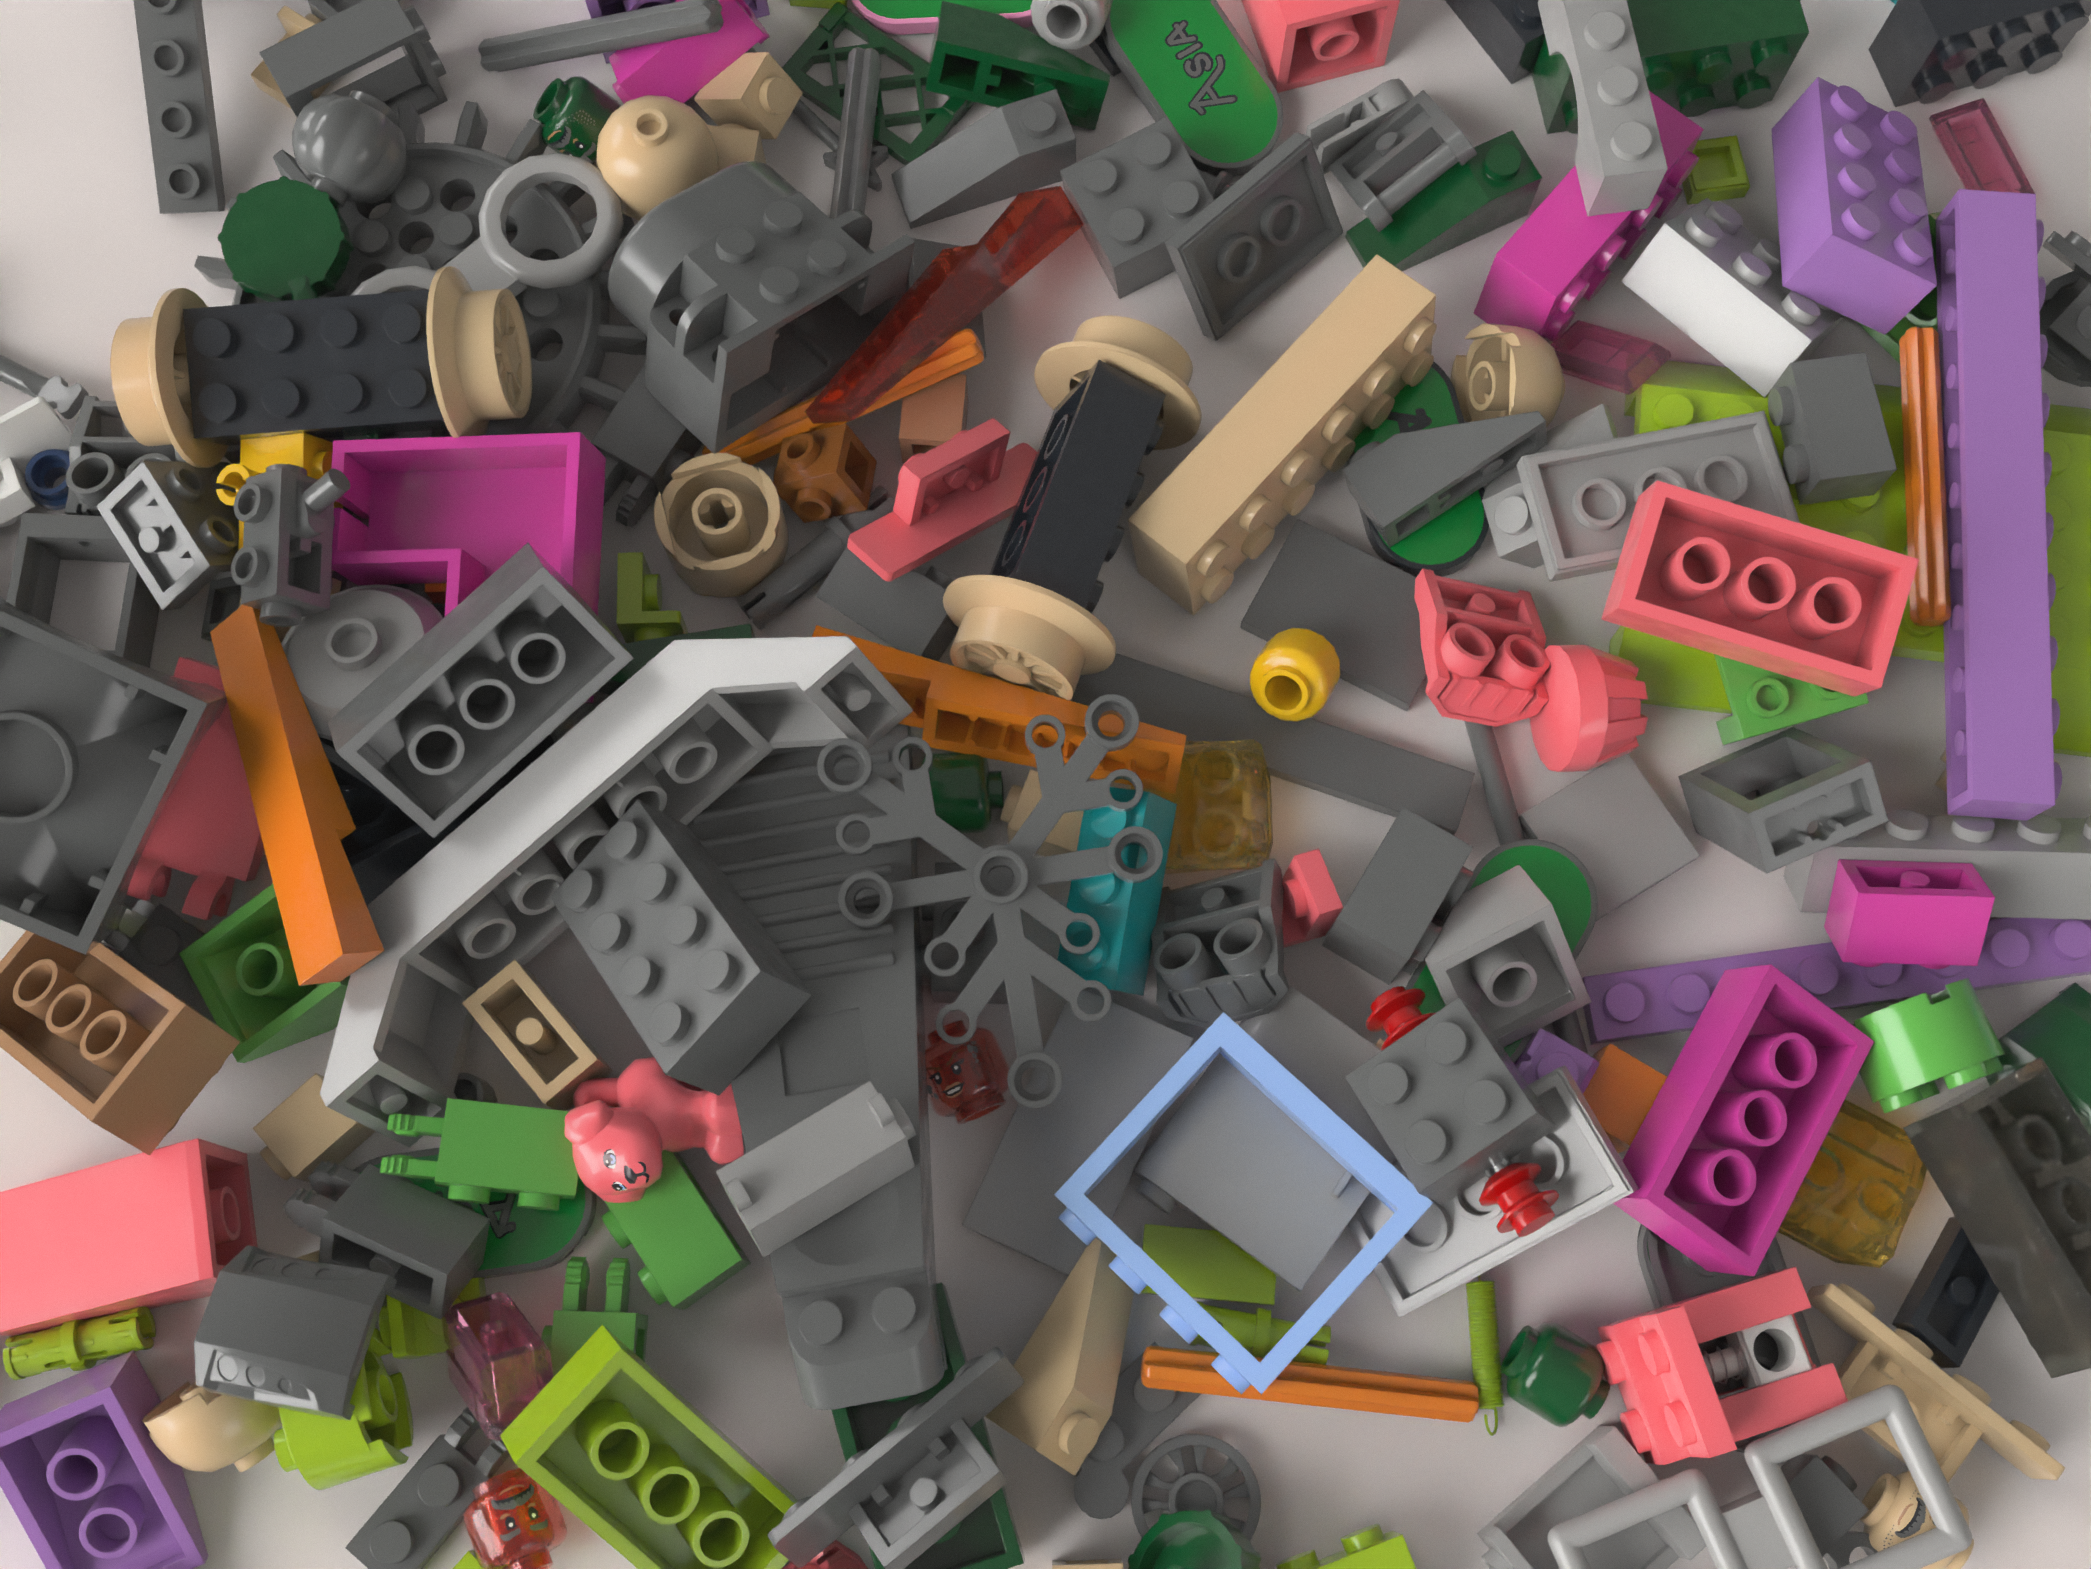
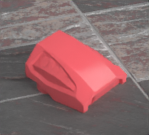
M1422 568L1415 579L1414 599L1419 611L1421 648L1428 678L1425 690L1441 716L1493 727L1537 716L1549 700L1543 674L1549 668L1550 662L1545 652L1546 634L1531 593L1524 590H1519L1515 593L1435 575L1432 570Z

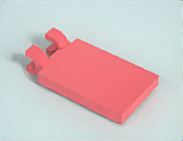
M179 657L174 677L196 683H207L225 692L218 666L190 657ZM228 702L220 718L213 723L199 743L170 794L142 852L126 894L141 900H149L151 894L158 897L166 896L171 880L172 868L198 876L187 894L181 913L203 920H211L213 914L220 917L227 915L235 878L245 882L255 880L264 853V846Z

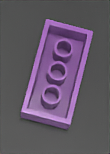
M1817 77L1771 129L1782 286L1886 335L1937 286L1917 127L1901 112H1887L1867 102L1855 89L1845 85L1838 87Z

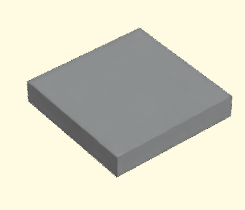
M1629 754L1604 763L1519 816L1521 826L1530 839L1552 842L1567 849L1587 868L1597 891L1598 912L1596 921L1684 868L1700 856Z

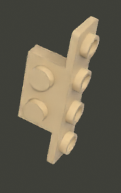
M1840 1283L1838 1286L1833 1284L1812 1286L1808 1291L1807 1297L1810 1304L1858 1341L1837 1371L1848 1401L1885 1385L1891 1384L1901 1388L1913 1409L1947 1483L1954 1476L1979 1438L2032 1479L2058 1480L2062 1475L2065 1467L2047 1453L2050 1444L2044 1437L2019 1421L2011 1420L2010 1423L1993 1411L1988 1407L1992 1399L1981 1387L1961 1375L1953 1374L1951 1377L1930 1361L1933 1352L1924 1342L1905 1330L1897 1328L1895 1331H1892L1872 1314L1876 1310L1874 1304L1859 1291L1843 1283ZM1885 1419L1862 1428L1865 1433L1906 1465Z

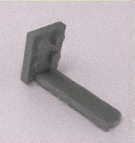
M133 0L160 214L224 211L225 194L202 0Z

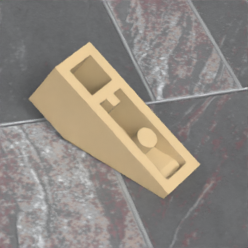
M1097 1238L1085 1248L1015 1362L1014 1368L1024 1379L1023 1385L984 1416L1074 1476L1088 1453L1096 1445L1101 1431L1112 1415L1134 1291L1108 1266L1117 1255Z

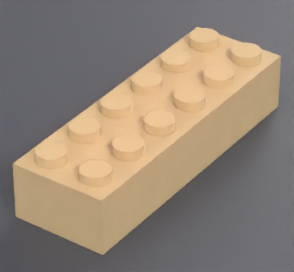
M1376 255L1128 519L1138 573L1193 616L1207 601L1210 604L1217 602L1232 584L1234 579L1233 573L1248 557L1251 560L1259 557L1269 546L1274 537V528L1288 513L1292 516L1297 515L1308 504L1315 491V484L1328 470L1336 472L1346 463L1354 450V439L1367 426L1371 429L1379 427L1390 414L1395 403L1394 397L1407 384L1414 387L1426 376L1434 361V356L1431 353L1432 340L1437 325L1434 323L1436 294L1379 255Z

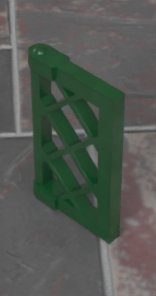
M837 2L820 20L817 28L782 67L803 92V97L840 122L843 107V98L841 97H844L845 83L839 84L836 61L848 60V55L853 48L875 49L879 55H887L913 74L880 78L877 98L878 116H875L872 142L876 146L886 145L888 147V154L904 165L936 147L974 104L972 101L948 96L949 99L942 107L925 109L921 86L926 85L929 62L854 13L841 2ZM846 28L869 44L835 48L834 40ZM830 62L833 85L823 86L806 73L814 64ZM916 87L919 110L884 115L881 91ZM921 123L922 131L909 144L886 127Z

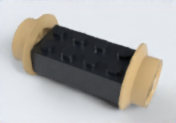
M453 266L439 268L428 290L208 307L195 292L189 289H170L159 299L152 317L129 318L120 323L113 337L110 356L111 380L115 401L121 418L130 434L145 446L173 445L187 463L197 468L215 466L224 457L228 446L240 445L242 439L304 432L318 438L448 429L453 438L460 436H482L486 434L489 420L523 418L529 409L532 393V362L529 339L523 314L515 296L506 288L473 291L463 273Z
M1098 316L1083 322L1077 329L1072 342L1055 345L1046 350L1038 359L1034 371L1035 383L1045 402L1054 411L989 575H970L954 580L948 585L943 596L944 609L949 618L959 628L950 649V658L956 667L1071 700L1080 675L1104 671L1113 663L1117 652L1116 642L1106 626L1091 614L1098 604L1104 588V583L1097 580L1103 562L1108 563L1113 558L1122 541L1125 529L1117 524L1123 508L1128 509L1133 504L1143 485L1145 475L1138 471L1143 455L1148 456L1152 450L1171 449L1189 442L1196 435L1202 419L1198 400L1188 387L1193 373L1192 361L1185 349L1167 333L1150 324L1128 317Z

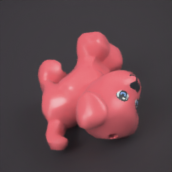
M654 1057L634 1060L621 1073L619 1078H593L581 1082L572 1098L575 1108L570 1110L565 1116V1137L572 1143L573 1159L577 1173L584 1185L606 1202L625 1203L641 1200L647 1187L661 1178L663 1150L680 1152L693 1147L705 1148L711 1160L721 1165L731 1163L744 1155L742 1131L731 1083L720 1095H716L665 1075Z

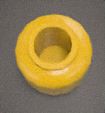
M1291 628L1281 631L1266 643L1255 659L1250 671V690L1257 704L1269 715L1280 720L1295 722L1311 718L1325 706L1340 678V659L1334 646L1321 634L1304 628Z

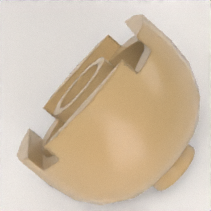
M646 95L627 101L610 115L598 136L597 168L601 171L605 181L619 196L622 204V213L636 220H640L651 209L666 199L719 171L718 151L706 122L690 106L667 96Z
M1483 323L1470 330L1464 339L1474 341L1470 345L1467 355H1456L1450 379L1454 386L1464 421L1466 420L1467 423L1539 411L1546 420L1547 428L1554 419L1565 394V379L1554 348L1535 331L1517 326Z
M189 1381L158 1403L142 1420L150 1431L149 1436L155 1445L171 1462L189 1471L214 1472L232 1463L235 1464L239 1472L253 1467L275 1450L274 1441L271 1436L282 1426L278 1407L211 1393L197 1386L196 1382L191 1385Z

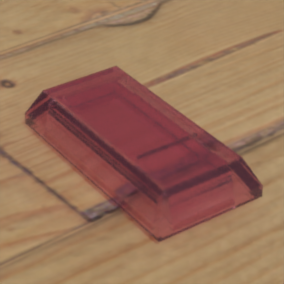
M1984 98L1933 114L1929 117L1932 129L1964 189L2035 194Z
M1581 320L1573 323L1551 344L1558 357L1563 374L1628 395L1637 390L1672 357L1669 350L1655 342Z

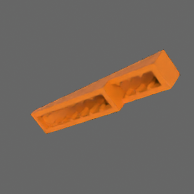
M242 605L210 632L298 985L341 982L385 951L341 843V840L356 830V827L274 626L260 622L259 609Z
M816 625L812 637L848 636L913 709L898 724L923 728L922 739L931 748L962 754H975L983 758L1037 768L1035 755L1029 751L1025 742V730L1033 718L1039 715H1051L1063 724L1065 742L1061 750L1064 766L1086 737L1084 722L1089 707L1087 705ZM1113 714L1103 716L1098 722L1100 731L1109 737L1119 735L1124 729L1122 720ZM1139 721V727L1134 740L1124 749L1113 752L1108 751L1090 778L1105 779L1115 770L1127 769L1139 776L1143 788L1175 794L1187 735ZM1042 725L1034 730L1032 739L1036 745L1048 748L1057 742L1058 734L1053 727ZM1125 779L1114 781L1115 783L1133 786L1130 781Z

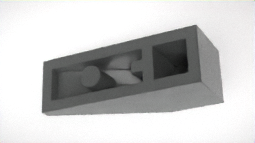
M1056 89L995 109L891 174L910 229L1061 182L1060 170L1076 163V137Z
M1539 411L1399 433L1383 443L1375 441L1365 445L1353 455L1350 464L1342 470L1350 493L1390 548L1515 466L1521 456L1533 454L1547 445L1546 420Z

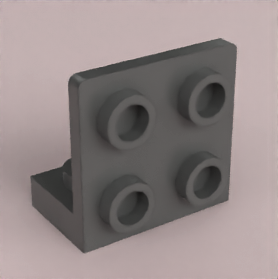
M142 461L96 506L162 610L181 609L219 572H231L233 558L238 552L239 519L235 516L234 506L226 505L220 501L216 489H225L236 493L235 488L216 483L220 472L226 466L231 465L228 462H219L209 468H197L186 461Z

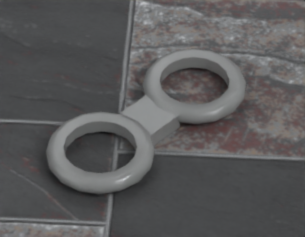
M561 153L529 156L505 169L487 189L478 215L480 238L443 267L453 266L459 269L473 291L506 288L516 297L527 288L526 285L541 289L572 286L597 273L616 251L624 226L621 200L605 181L601 171L583 158ZM561 181L577 185L592 196L596 203L597 221L591 237L574 253L562 259L541 261L525 257L508 243L505 222L510 207L526 190L540 183ZM419 266L386 269L362 282L350 296L428 290L437 270Z

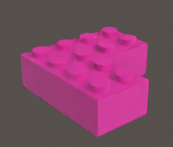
M581 432L460 436L458 438L423 437L333 441L331 469L334 468L341 471L350 482V489L337 502L360 518L369 519V524L367 527L343 509L334 508L335 525L333 529L331 569L357 585L447 583L446 616L524 545L529 543L573 587L598 616L606 457ZM594 694L583 704L593 703Z

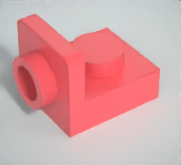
M1315 849L1295 855L1283 876L1282 926L1284 948L1326 936L1343 909L1320 850Z

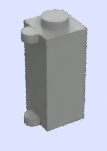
M871 1081L717 1170L716 1173L732 1205L764 1258L915 1167L907 1140L916 1136V1132L898 1100L894 1097L886 1102L882 1094L878 1093Z

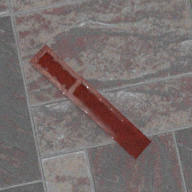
M1056 186L1019 193L977 244L943 249L804 411L811 422L817 424L855 420L1080 229L1084 223L1062 187Z

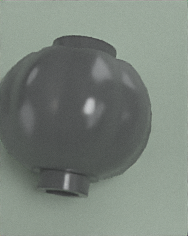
M352 90L349 96L327 94L312 100L303 107L292 131V146L297 165L311 181L310 185L321 192H327L337 203L339 209L343 208L346 201L374 203L384 200L394 193L407 171V144L402 130L393 123L396 118L393 110L379 99L357 90Z

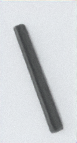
M684 0L484 39L478 47L482 56L480 64L488 72H502L718 32L724 23L721 15L722 6L718 0Z

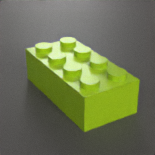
M603 1324L500 1435L514 1463L637 1569H782L789 1561L775 1549L768 1538V1534L782 1522L785 1513L798 1500Z

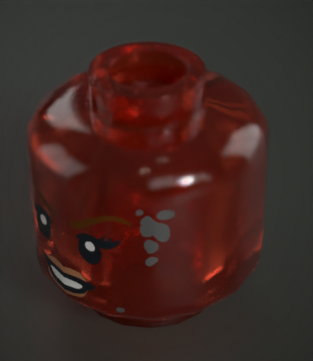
M963 1020L943 1026L946 1034L951 1037H961L968 1031ZM977 1027L974 1036L968 1042L961 1045H952L945 1042L938 1035L937 1030L927 1035L931 1045L925 1050L928 1099L936 1114L943 1117H955L957 1124H964L981 1118L1006 1104L1003 1094L1009 1089L1007 1077L1010 1068L996 1036L991 1030Z

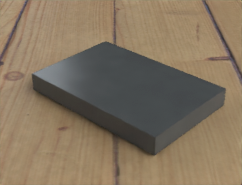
M1295 132L1164 242L1204 336L1214 341L1219 340L1344 233L1311 138Z
M1297 519L1243 617L1240 628L1267 642L1277 633L1291 628L1310 629L1323 635L1334 646L1340 659V679L1406 712L1426 676L1421 648L1419 611L1414 599L1416 577Z

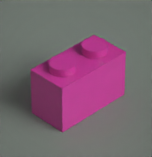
M1839 859L1824 928L1842 961L1852 962L1863 967H1878L1883 963L1918 964L1930 969H1944L1950 965L1978 966L1995 896L1972 863Z

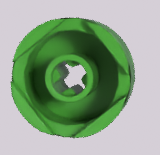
M1969 978L1945 985V990L1933 995L1925 992L1853 1021V1026L1874 1041L1859 1074L1872 1102H1879L1884 1114L1940 1094L1935 1081L1941 1078L1944 1079L1948 1089H1952L2004 1070L1998 1058L2005 1054Z

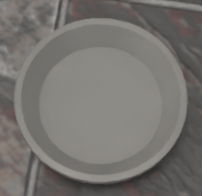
M364 585L353 587L330 595V610L302 617L301 624L290 628L281 645L319 737L333 741L327 722L443 619L439 611L429 601L412 591L396 586Z

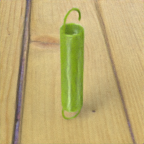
M1480 1274L1477 1276V1282L1466 1283L1468 1324H1470L1468 1327L1470 1328L1469 1337L1471 1338L1469 1341L1471 1342L1470 1351L1472 1352L1470 1355L1472 1356L1471 1365L1473 1366L1471 1369L1473 1370V1383L1478 1387V1409L1494 1410L1495 1427L1493 1432L1490 1431L1488 1425V1416L1484 1415L1486 1429L1493 1436L1498 1428V1411L1496 1407H1503L1505 1405L1503 1403L1504 1394L1502 1392L1504 1390L1502 1389L1503 1383L1501 1379L1503 1376L1501 1375L1498 1313L1496 1312L1497 1303L1495 1302L1497 1300L1495 1298L1496 1289L1494 1288L1496 1285H1494L1495 1281H1482Z

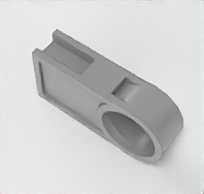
M1399 78L1388 80L1307 125L1306 135L1312 140L1323 175L1331 171L1328 166L1414 98L1402 80Z

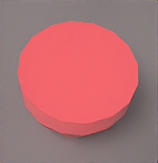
M1549 645L1545 652L1550 665L1543 674L1549 700L1537 716L1529 718L1533 742L1543 764L1550 771L1556 772L1588 771L1636 749L1639 746L1636 736L1645 734L1648 717L1641 714V701L1648 699L1645 682L1636 680L1639 668L1632 661L1588 645Z

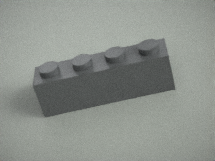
M527 543L327 723L336 752L429 835L435 838L633 659V656L573 587Z

